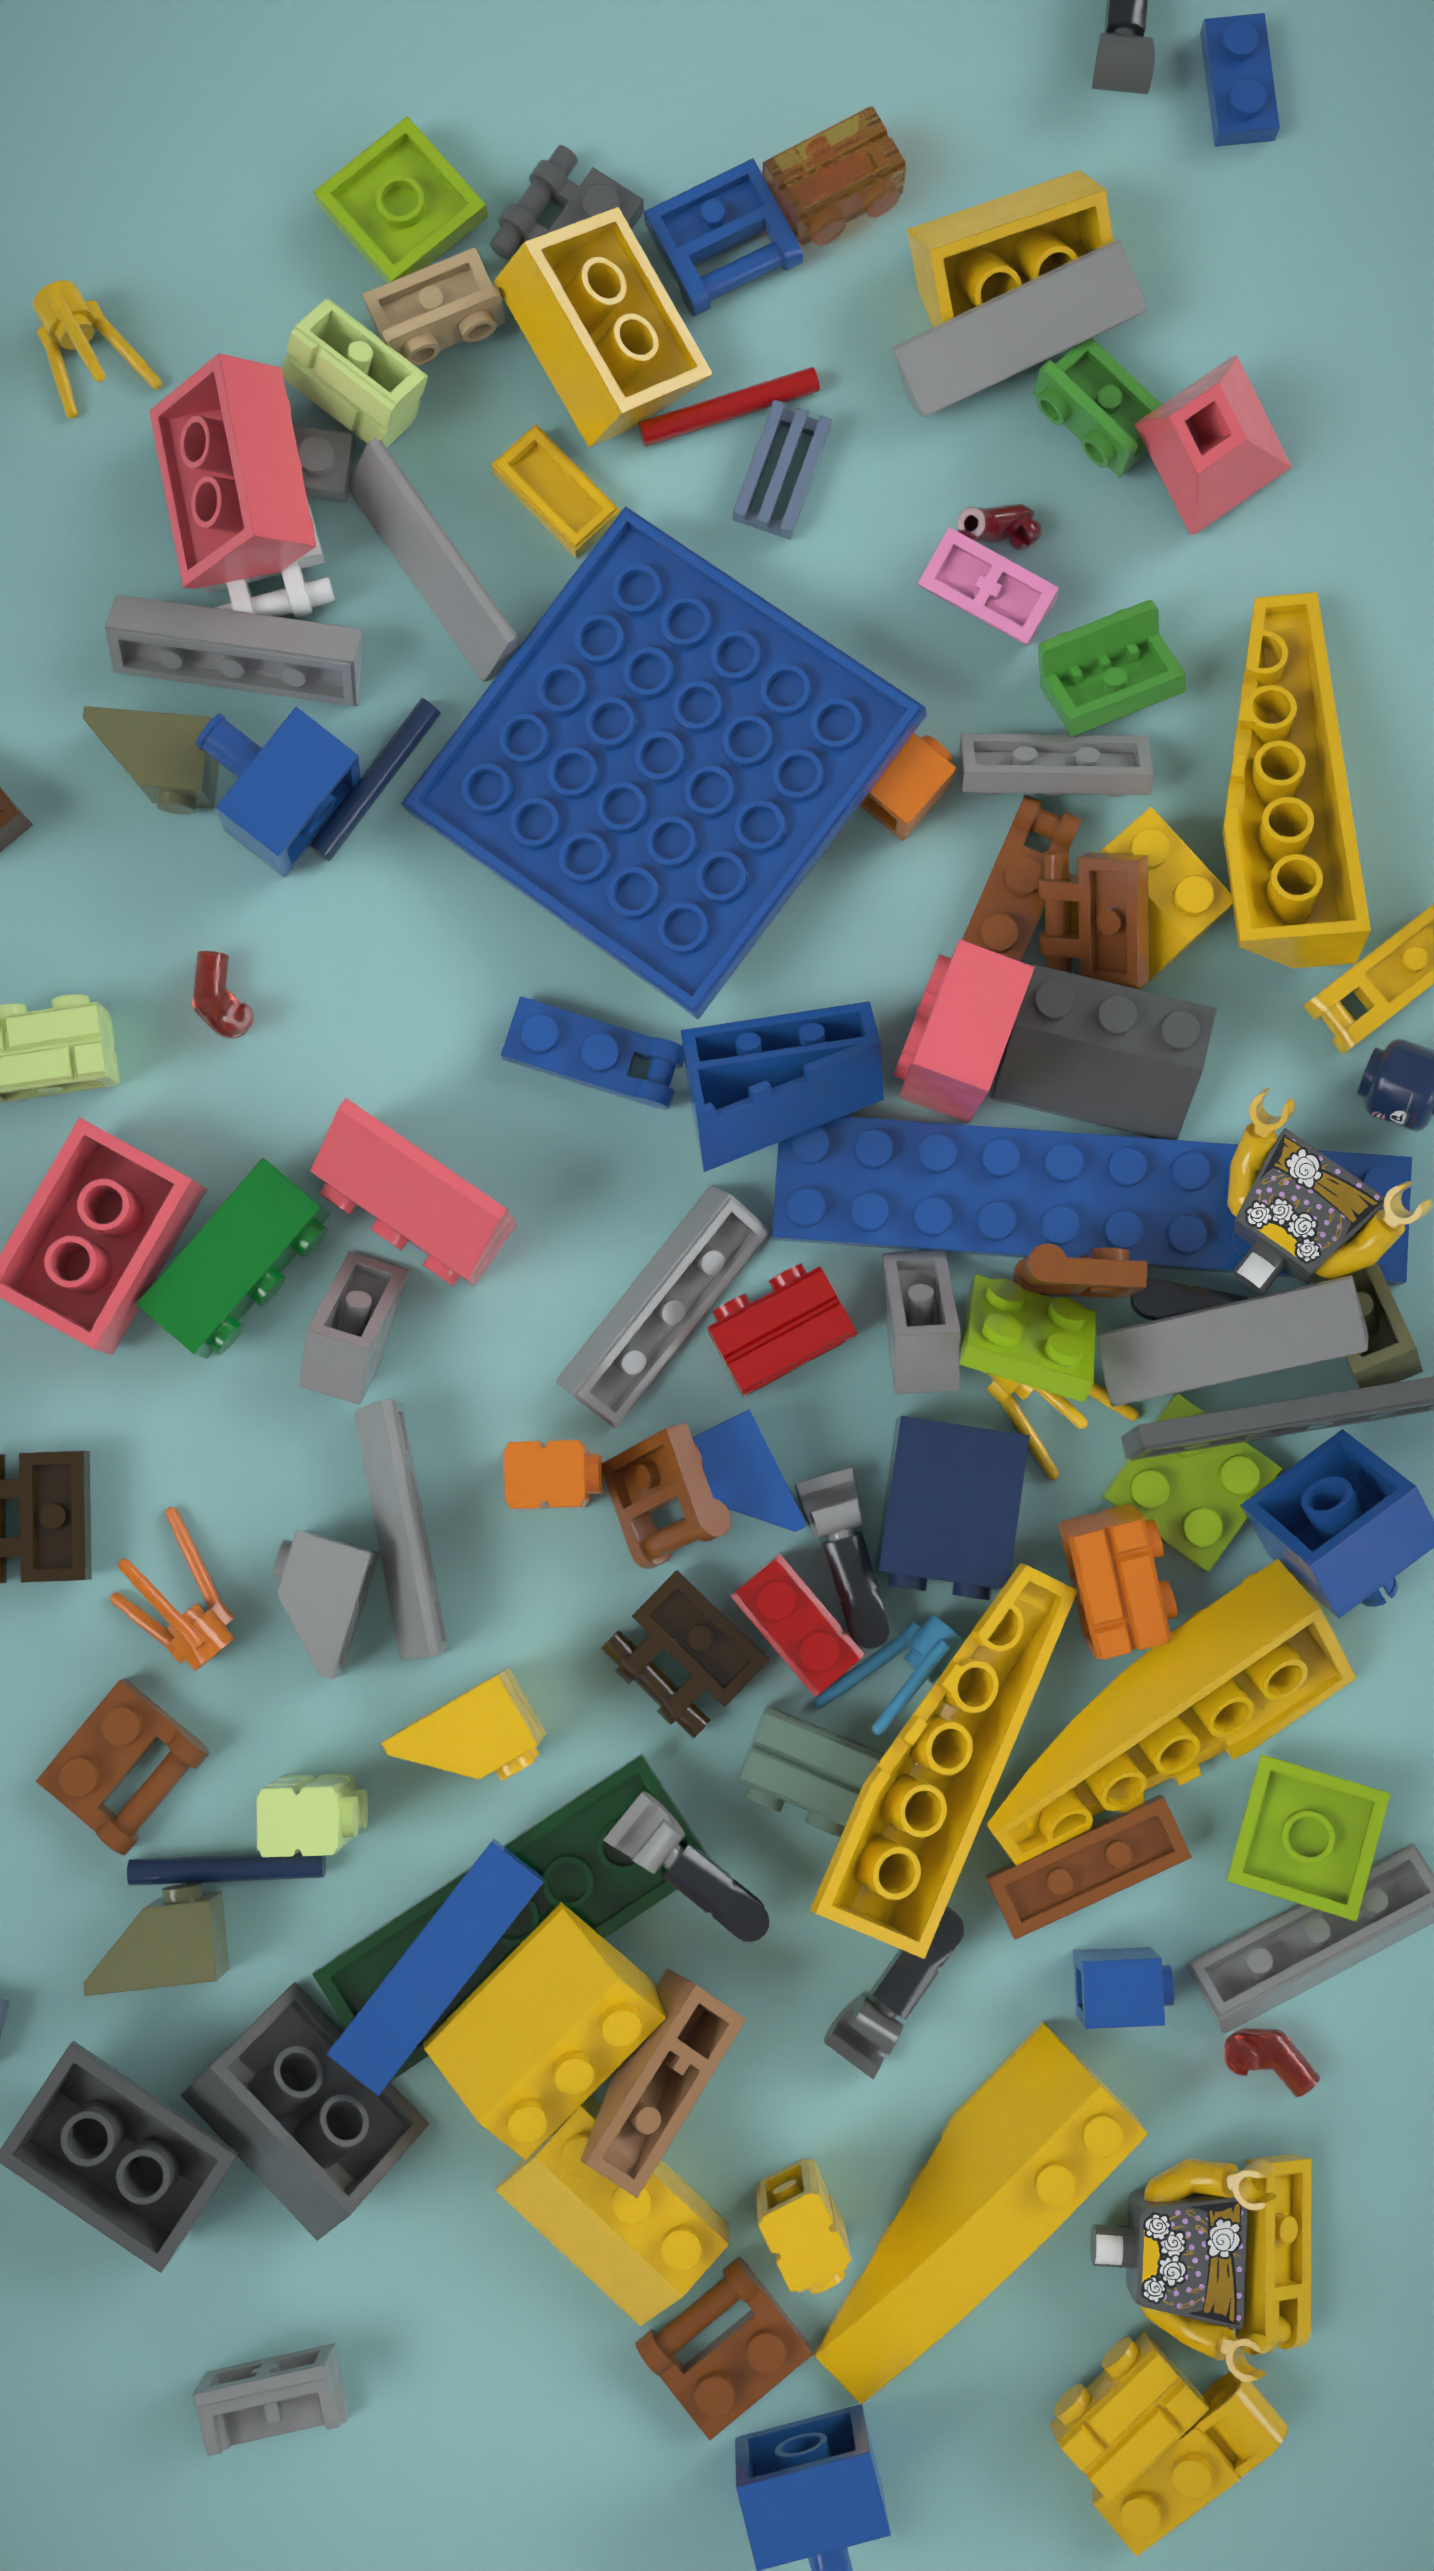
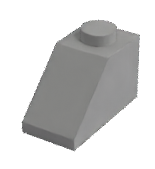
M348 1251L307 1329L299 1381L300 1387L359 1405L361 1404L381 1363L407 1281L408 1269Z
M946 1251L882 1254L888 1350L895 1395L959 1391L961 1331Z
M296 1531L293 1542L289 1540L282 1542L275 1560L273 1577L281 1579L277 1596L319 1675L335 1679L342 1676L379 1552L310 1531Z

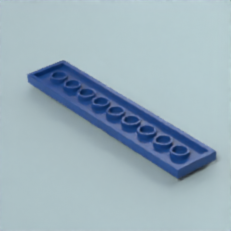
M848 1116L840 1117L778 1142L771 1240L919 1251H946L947 1253L1025 1258L1034 1248L1046 1243L1057 1245L1064 1251L1066 1257L1072 1258L1090 1255V1249L1120 1248L1129 1250V1260L1147 1261V1267L1232 1273L1251 1248L1250 1244L1234 1233L1236 1216L1231 1213L1227 1205L1230 1163L1239 1144ZM1318 1150L1384 1197L1395 1186L1411 1181L1412 1157ZM1411 1186L1405 1189L1401 1196L1402 1205L1409 1212ZM1409 1224L1404 1225V1233L1377 1261L1387 1284L1401 1285L1407 1281ZM1285 1269L1279 1274L1281 1277H1295Z

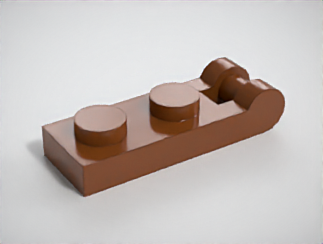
M1026 794L1022 799L962 938L963 941L1020 962L1045 907V900L1038 897V877L1044 875V854L1024 846L1029 831H1032L1052 840L1048 850L1060 849L1069 851L1082 821V818L1066 811L1063 817L1042 809L1040 808L1042 801Z

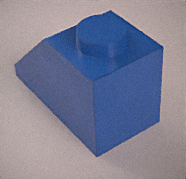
M750 1409L692 1437L702 1456L703 1470L712 1496L726 1505L727 1509L793 1532L807 1526Z

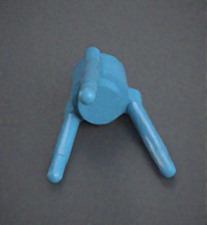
M931 1615L922 1627L911 1620L897 1638L814 1698L813 1706L816 1709L823 1708L906 1648H909L911 1650L903 1659L915 1671L873 1724V1733L882 1735L927 1680L933 1684L940 1677L965 1641L934 1615Z

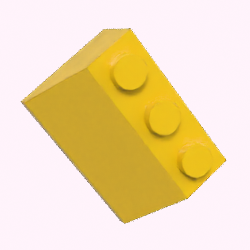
M1080 170L907 229L918 291L932 328L1113 241L1106 189Z
M619 207L525 241L494 280L500 294L589 448L637 427L638 422L649 419L705 382L713 374Z
M561 1902L423 2042L426 2053L478 2123L524 2160H527L666 2019V2015L653 1980Z
M590 2095L527 2160L522 2158L498 2184L495 2191L638 2325L642 2326L681 2299L729 2245V2222L662 2160L658 2163L638 2198L581 2161V2157L602 2105L595 2097Z

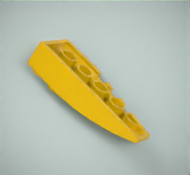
M1317 592L1255 597L1222 830L1238 946L1293 969L1356 964L1371 932Z
M1276 1559L1259 1572L1249 1575L1239 1586L1207 1608L1194 1613L1187 1622L1171 1632L1172 1640L1169 1643L1152 1647L1120 1673L1065 1727L1027 1770L986 1824L1016 1866L1090 1830L1093 1823L1092 1817L1105 1810H1120L1123 1814L1144 1804V1791L1168 1779L1173 1778L1177 1785L1181 1786L1201 1776L1199 1764L1224 1752L1234 1760L1252 1751L1356 1679L1321 1607L1279 1559Z
M1019 1564L864 1782L810 1911L925 1959L1078 1590L1028 1565Z
M1043 2021L951 2115L941 2132L942 2137L925 2167L922 2165L909 2187L910 2193L893 2222H889L876 2244L877 2249L861 2277L855 2280L814 2351V2356L860 2404H863L911 2365L1005 2281L1063 2224L1148 2135V2132L1135 2114Z

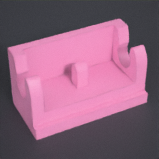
M948 527L918 582V586L1026 646H1030L1034 641L1044 617L1049 615L1057 601L1059 587L951 527Z

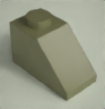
M84 706V721L151 802L157 804L158 809L173 814L189 815L195 813V807L215 808L219 762L195 745L199 735L211 721L210 717Z
M1376 1262L1372 1266L1345 1275L1353 1276L1369 1334L1368 1349L1366 1351L1345 1356L1358 1388L1396 1383L1422 1373L1423 1370L1417 1348L1378 1263ZM1318 1275L1313 1280V1283H1319L1331 1279H1326Z
M186 1883L163 1888V1898L156 1899L141 1910L84 1981V1996L205 1983L220 1979L229 1970L222 1891L203 1893L202 1883Z

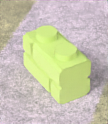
M324 299L295 325V328L290 333L286 351L288 355L285 357L282 373L284 380L350 431H353L361 440L368 443L374 438H377L378 441L381 439L385 447L388 448L415 420L421 402L419 399L423 395L428 375L330 299Z
M83 994L63 995L53 998L51 1000L52 1008L28 1012L27 1006L24 1004L0 1005V1103L119 1085L120 1079L117 1056L114 1050L115 1041L112 1018L109 1011L98 1002H90V997Z
M352 1773L322 1774L316 1779L313 1774L284 1775L268 1784V1786L263 1787L256 1796L257 1851H260L262 1857H290L301 1851L303 1856L334 1855L353 1837H357L358 1829H366L367 1791L366 1789H357V1780L354 1779Z

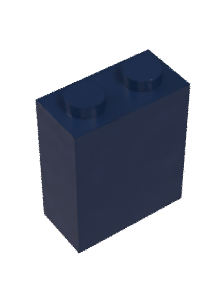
M905 1416L896 1418L875 1570L889 1572V1586L926 1591L928 1578L953 1582L952 1595L990 1600L992 1588L1002 1589L1011 1575L1030 1435Z

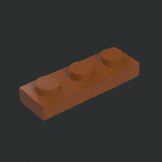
M1158 1795L1123 1814L1119 1813L1093 1825L1090 1830L1017 1866L1013 1862L985 1875V1878L1014 1940L1180 1864L1192 1858L1165 1797Z

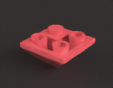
M1238 355L1230 357L1134 424L1190 535L1197 534L1291 468V464Z

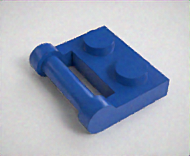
M754 158L644 211L645 225L674 277L682 299L692 316L710 309V301L779 267L784 271H788L803 263V254L799 242ZM765 230L771 243L702 277L699 276L694 267L695 264Z

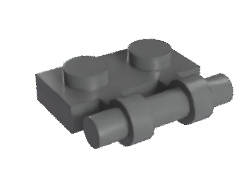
M559 145L548 161L540 160L529 176L531 185L517 204H509L498 220L500 229L491 240L490 247L497 255L508 260L518 246L522 245L525 241L619 207L632 230L644 213V199L592 167L581 185H576L567 177L578 163V159L569 148ZM552 201L563 208V210L548 230L538 224L537 219L549 202Z

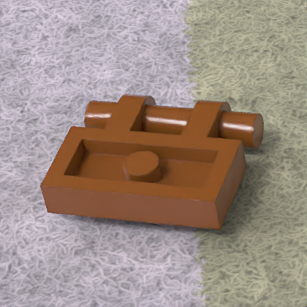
M1068 850L1045 851L1044 875L1038 877V897L1045 900V931L1039 934L1040 954L1046 956V967L1072 973L1071 958H1079L1081 976L1135 988L1148 983V855L1088 852L1077 857L1078 877L1070 874ZM1070 901L1078 902L1079 933L1071 930Z

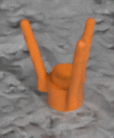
M168 1507L165 1511L166 1517L209 1610L205 1612L196 1603L181 1615L146 1576L125 1558L118 1562L120 1571L170 1625L166 1629L140 1607L134 1605L118 1592L110 1596V1601L125 1613L128 1618L164 1645L179 1664L185 1660L195 1672L235 1639L226 1627L235 1617L221 1601L178 1510L175 1507Z

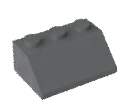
M1029 963V965L1035 968L1001 1057L992 1099L1149 1138L1178 1140L1203 1071L1217 1008Z
M294 1982L180 2096L225 2144L239 2153L238 2157L318 2241L354 2212L428 2127L429 2123L390 2082L380 2095L377 2096L327 2055L343 2032Z
M73 2041L1 2147L0 2164L161 2273L178 2251L214 2196L239 2153Z

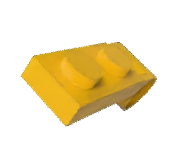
M1230 2371L1218 2378L1203 2394L1209 2410L1113 2504L1097 2488L1093 2490V2505L1136 2557L1240 2481L1241 2477L1271 2456L1285 2439L1288 2431L1287 2423L1252 2382L1240 2381Z

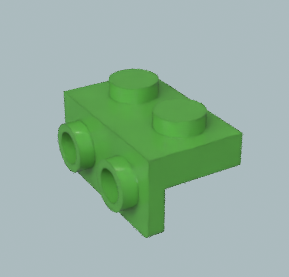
M1093 338L1074 346L1056 364L1051 360L1044 364L1039 370L1033 391L1038 407L1045 417L1056 425L1064 424L1080 440L1083 451L1093 463L1102 468L1108 467L1119 478L1148 452L1134 424L1162 404Z
M1152 600L1144 601L1127 609H1121L1094 622L1060 633L1038 645L1040 687L1071 737L1186 692V674L1159 634V610Z

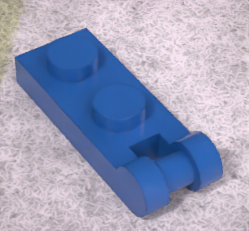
M522 996L519 998L501 1052V1057L505 1061L664 1110L670 1108L675 1092L670 1088L675 1069L682 1068L684 1064L683 1046L676 1042L643 1035ZM635 1056L651 1061L646 1080L629 1076Z

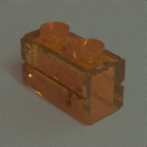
M869 106L764 161L762 175L793 230L800 247L811 241L815 245L821 246L836 239L846 228V223L865 213L869 217L875 218L893 208L898 202L900 195L903 194L906 165L893 139L888 137L887 129L875 108Z

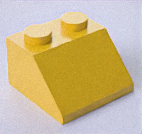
M1152 807L1147 809L1099 852L1148 855L1149 982L1220 921L1233 906L1229 890ZM1070 901L1071 930L1079 933L1078 902ZM1148 983L1144 984L1143 986H1141V987H1139V988H1135V987H1130V988H1134V989L1141 990V989H1143Z
M508 1667L381 1742L387 1755L479 1780L495 1771L499 1780L503 1781L535 1762V1758L540 1755L536 1746L540 1744L547 1733Z

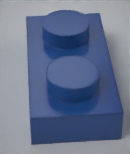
M1265 13L1204 19L1200 38L1215 147L1275 141L1280 124Z

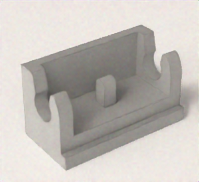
M335 2343L207 2371L193 2393L195 2408L198 2409L203 2441L208 2456L221 2454L223 2450L230 2449L232 2445L325 2425L327 2430L341 2427V2424L347 2423L349 2418Z

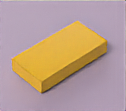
M537 424L491 464L493 474L576 559L605 534L620 514V509Z

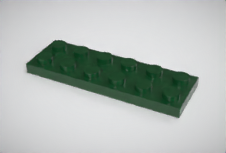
M643 1753L503 1845L545 1880L390 2081L429 2056L424 2050L423 2042L561 1902L601 1937L606 1938L677 1890L662 1878L660 1872L663 1868L662 1865L653 1874L633 1862L631 1857L604 1841V1838L643 1791L657 1799L680 1824L685 1836L679 1842V1845L687 1839L709 1857ZM470 1868L313 1972V1977L345 2028L352 2022Z

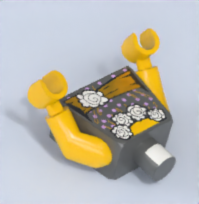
M1270 1088L1263 1089L1250 1104L1249 1114L1253 1123L1247 1125L1230 1163L1227 1205L1231 1213L1236 1216L1234 1233L1251 1245V1248L1232 1273L1241 1283L1260 1295L1265 1294L1283 1269L1300 1281L1309 1284L1318 1275L1332 1280L1372 1266L1404 1233V1225L1423 1218L1432 1209L1431 1199L1421 1203L1415 1212H1409L1404 1208L1401 1196L1404 1190L1412 1185V1181H1406L1395 1186L1384 1197L1286 1128L1277 1138L1274 1130L1282 1127L1292 1116L1295 1110V1103L1290 1098L1286 1102L1281 1116L1274 1117L1269 1115L1263 1107V1101Z
M1191 2158L1184 2159L1149 2179L1145 2189L1130 2193L1128 2226L1092 2225L1090 2239L1091 2262L1093 2266L1126 2268L1127 2289L1135 2303L1140 2305L1145 2317L1182 2344L1218 2361L1226 2359L1229 2371L1240 2381L1253 2382L1265 2376L1266 2373L1249 2365L1244 2356V2349L1247 2346L1256 2352L1265 2354L1271 2351V2344L1268 2338L1259 2333L1247 2334L1238 2339L1235 2337L1232 2328L1243 2329L1247 2210H1262L1277 2197L1275 2193H1262L1255 2189L1252 2185L1251 2177L1266 2178L1274 2170L1272 2165L1263 2159L1253 2160L1241 2171L1233 2163Z

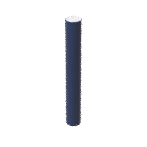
M421 698L310 845L317 854L327 861H331L441 715V712L433 704Z
M298 1852L290 1857H262L261 1854L129 1859L127 1881L129 1886L324 1878L326 1873V1856H303L301 1852Z

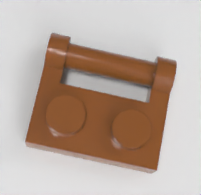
M1046 1243L1037 1246L1028 1256L1021 1259L1014 1267L1012 1276L1013 1282L1020 1285L1023 1289L1042 1295L1126 1299L1146 1288L1147 1261L1129 1260V1250L1120 1248L1090 1249V1255H1082L1080 1258L1066 1257L1064 1251L1057 1245Z
M687 1423L667 1427L602 1463L603 1476L634 1562L640 1567L653 1569L667 1562L672 1552L697 1540L704 1542L712 1541L726 1534L731 1525L730 1512L726 1505L712 1496L703 1470L702 1456L693 1442ZM679 1500L685 1517L662 1529L655 1527L651 1513Z
M124 1678L117 1682L38 1777L36 1782L94 1830L106 1846L118 1854L126 1855L138 1841L139 1837L136 1832L187 1770L190 1767L197 1769L210 1754V1751L192 1733ZM159 1738L168 1746L170 1752L116 1816L104 1805L105 1802Z
M739 2256L723 2269L724 2278L658 2333L651 2329L635 2342L636 2348L644 2362L656 2375L660 2376L709 2441L813 2355L811 2344L748 2264ZM742 2299L750 2306L751 2310L686 2365H683L677 2358L676 2352L737 2301Z

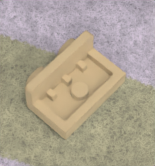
M476 247L362 294L365 306L379 338L415 366L430 362L437 357L441 350L460 342L473 343L481 341L493 334L497 327L506 324L502 296L497 285H492Z

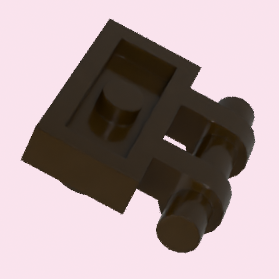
M90 1451L19 1453V1479H6L5 1454H0V1583H7V1557H20L21 1583L92 1580ZM7 1499H20V1537L6 1538Z
M677 1569L632 1615L650 1635L636 1647L618 1630L601 1647L619 1666L615 1672L628 1685L634 1680L660 1706L656 1712L669 1725L676 1721L693 1739L711 1721L693 1702L705 1690H708L725 1707L769 1661V1658ZM663 1649L667 1650L691 1674L679 1688L651 1662Z

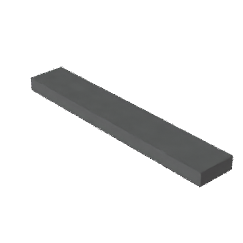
M1434 1376L1140 1424L1121 1437L1125 1458H1130V1461L1434 1411Z

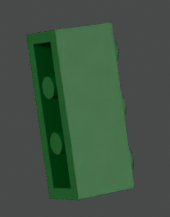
M262 1158L135 1305L194 1355L206 1359L213 1351L220 1355L235 1342L243 1331L244 1326L239 1320L255 1302L259 1306H263L279 1291L286 1280V1277L281 1272L296 1254L304 1258L322 1241L328 1230L322 1224L331 1214L272 1164Z

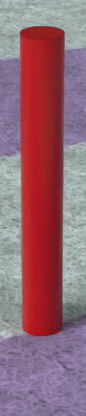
M809 367L638 422V427L643 444L647 447L769 408L774 400L784 403L819 392L818 376L815 368Z

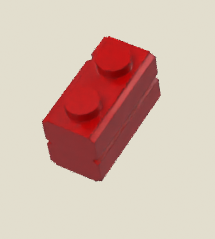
M802 1263L795 1265L768 1281L773 1292L752 1303L745 1293L712 1311L717 1322L708 1326L707 1332L743 1398L857 1335L855 1327L820 1266L807 1273Z
M779 1553L730 1594V1597L815 1698L865 1656L858 1645L843 1630L841 1625Z

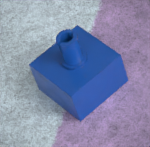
M297 706L263 748L229 723L221 713L211 719L195 744L200 750L206 751L238 777L237 781L215 807L224 831L284 878L361 778L359 755Z
M1344 1429L1340 1430L1240 1505L1269 1557L1274 1561L1279 1559L1295 1579L1338 1619L1359 1603L1369 1607L1381 1606L1387 1603L1379 1588L1383 1586L1387 1595L1392 1599L1398 1590V1583L1394 1577L1434 1548V1519L1417 1486Z
M862 2404L735 2437L736 2489L756 2571L805 2558L809 2560L811 2571H853L847 2547L891 2536L882 2481Z

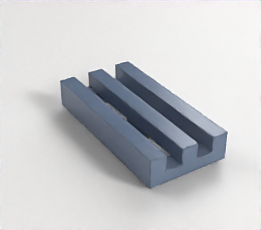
M774 400L733 510V520L791 540L829 436L832 419L820 415L819 420L808 417L809 411L797 408L796 412L785 409L786 403ZM780 426L789 428L760 511L759 513L750 509ZM805 433L813 437L783 520L781 521L773 518L772 515L801 435Z

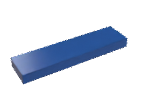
M493 1838L334 2043L327 2055L379 2096L545 1879Z

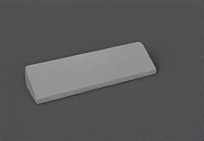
M1116 239L891 348L909 403L922 417H926L1146 312L1147 308L1122 243Z
M377 438L372 439L367 443L350 479V493L475 673L482 681H489L500 673L519 648L518 636L381 439L379 441Z
M119 595L114 599L105 624L113 672L358 706L362 659V632L358 628Z
M710 1186L556 1380L557 1384L616 1429L772 1231L731 1194L715 1186Z
M1349 1275L1098 1333L1097 1340L1107 1394L1111 1406L1114 1407L1361 1353L1368 1349L1369 1334L1353 1276Z
M394 1399L381 1400L359 1408L355 1412V1421L400 1658L405 1661L439 1656L446 1652L448 1643L403 1404Z
M1413 1843L1371 1866L1357 1922L1298 1904L1187 1963V1968L1221 2032L1227 2033L1434 1923V1873Z

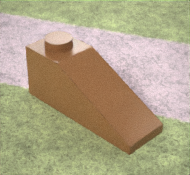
M669 1969L666 1970L656 1986L666 2019L614 2071L581 2157V2161L636 2198H638L746 2021L743 2016L704 1989Z

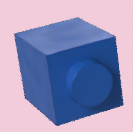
M1151 1947L1073 1950L1076 2016L1085 2029L1165 2026L1164 2006H1173L1174 2004L1173 1974L1170 1965H1162V1958Z

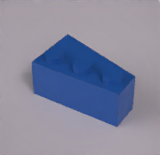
M870 1001L681 1030L687 1085L704 1172L884 1100L881 1041Z

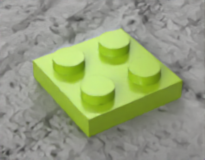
M408 116L313 191L317 205L386 283L428 267L488 218L486 204Z
M975 1274L967 1293L959 1365L1085 1403L1094 1383L1096 1311L1085 1308L1079 1302L1070 1298H1052L1023 1289L1011 1280L1001 1278L993 1280Z
M1175 1393L1154 1422L1206 1413L1179 1393ZM1247 1442L1130 1461L1129 1458L1121 1466L1100 1497L1114 1507L1132 1504L1144 1516L1145 1521L1154 1519L1163 1543L1203 1572H1209L1247 1519L1240 1505L1272 1482L1283 1468Z
M1260 1753L1226 1880L1357 1922L1391 1793Z

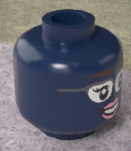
M1403 1039L1393 1040L1385 1050L1375 1047L1357 1092L1358 1095L1366 1097L1365 1106L1368 1114L1411 1131L1418 1132L1426 1128L1434 1115V1050Z

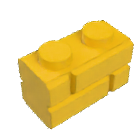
M804 2158L759 2181V2185L756 2188L758 2226L771 2253H776V2263L790 2292L798 2291L800 2293L808 2289L810 2294H818L837 2285L846 2276L845 2269L848 2268L847 2265L852 2259L845 2222L832 2195H828L827 2185L814 2159Z
M1145 2331L1134 2342L1130 2337L1118 2341L1103 2358L1101 2366L1104 2371L1087 2388L1082 2384H1076L1067 2390L1056 2403L1053 2411L1056 2418L1050 2423L1060 2448L1112 2504L1209 2410L1207 2403L1195 2384Z

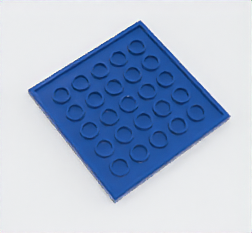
M625 506L402 801L401 805L411 815L699 1020L925 719L927 712L924 705Z

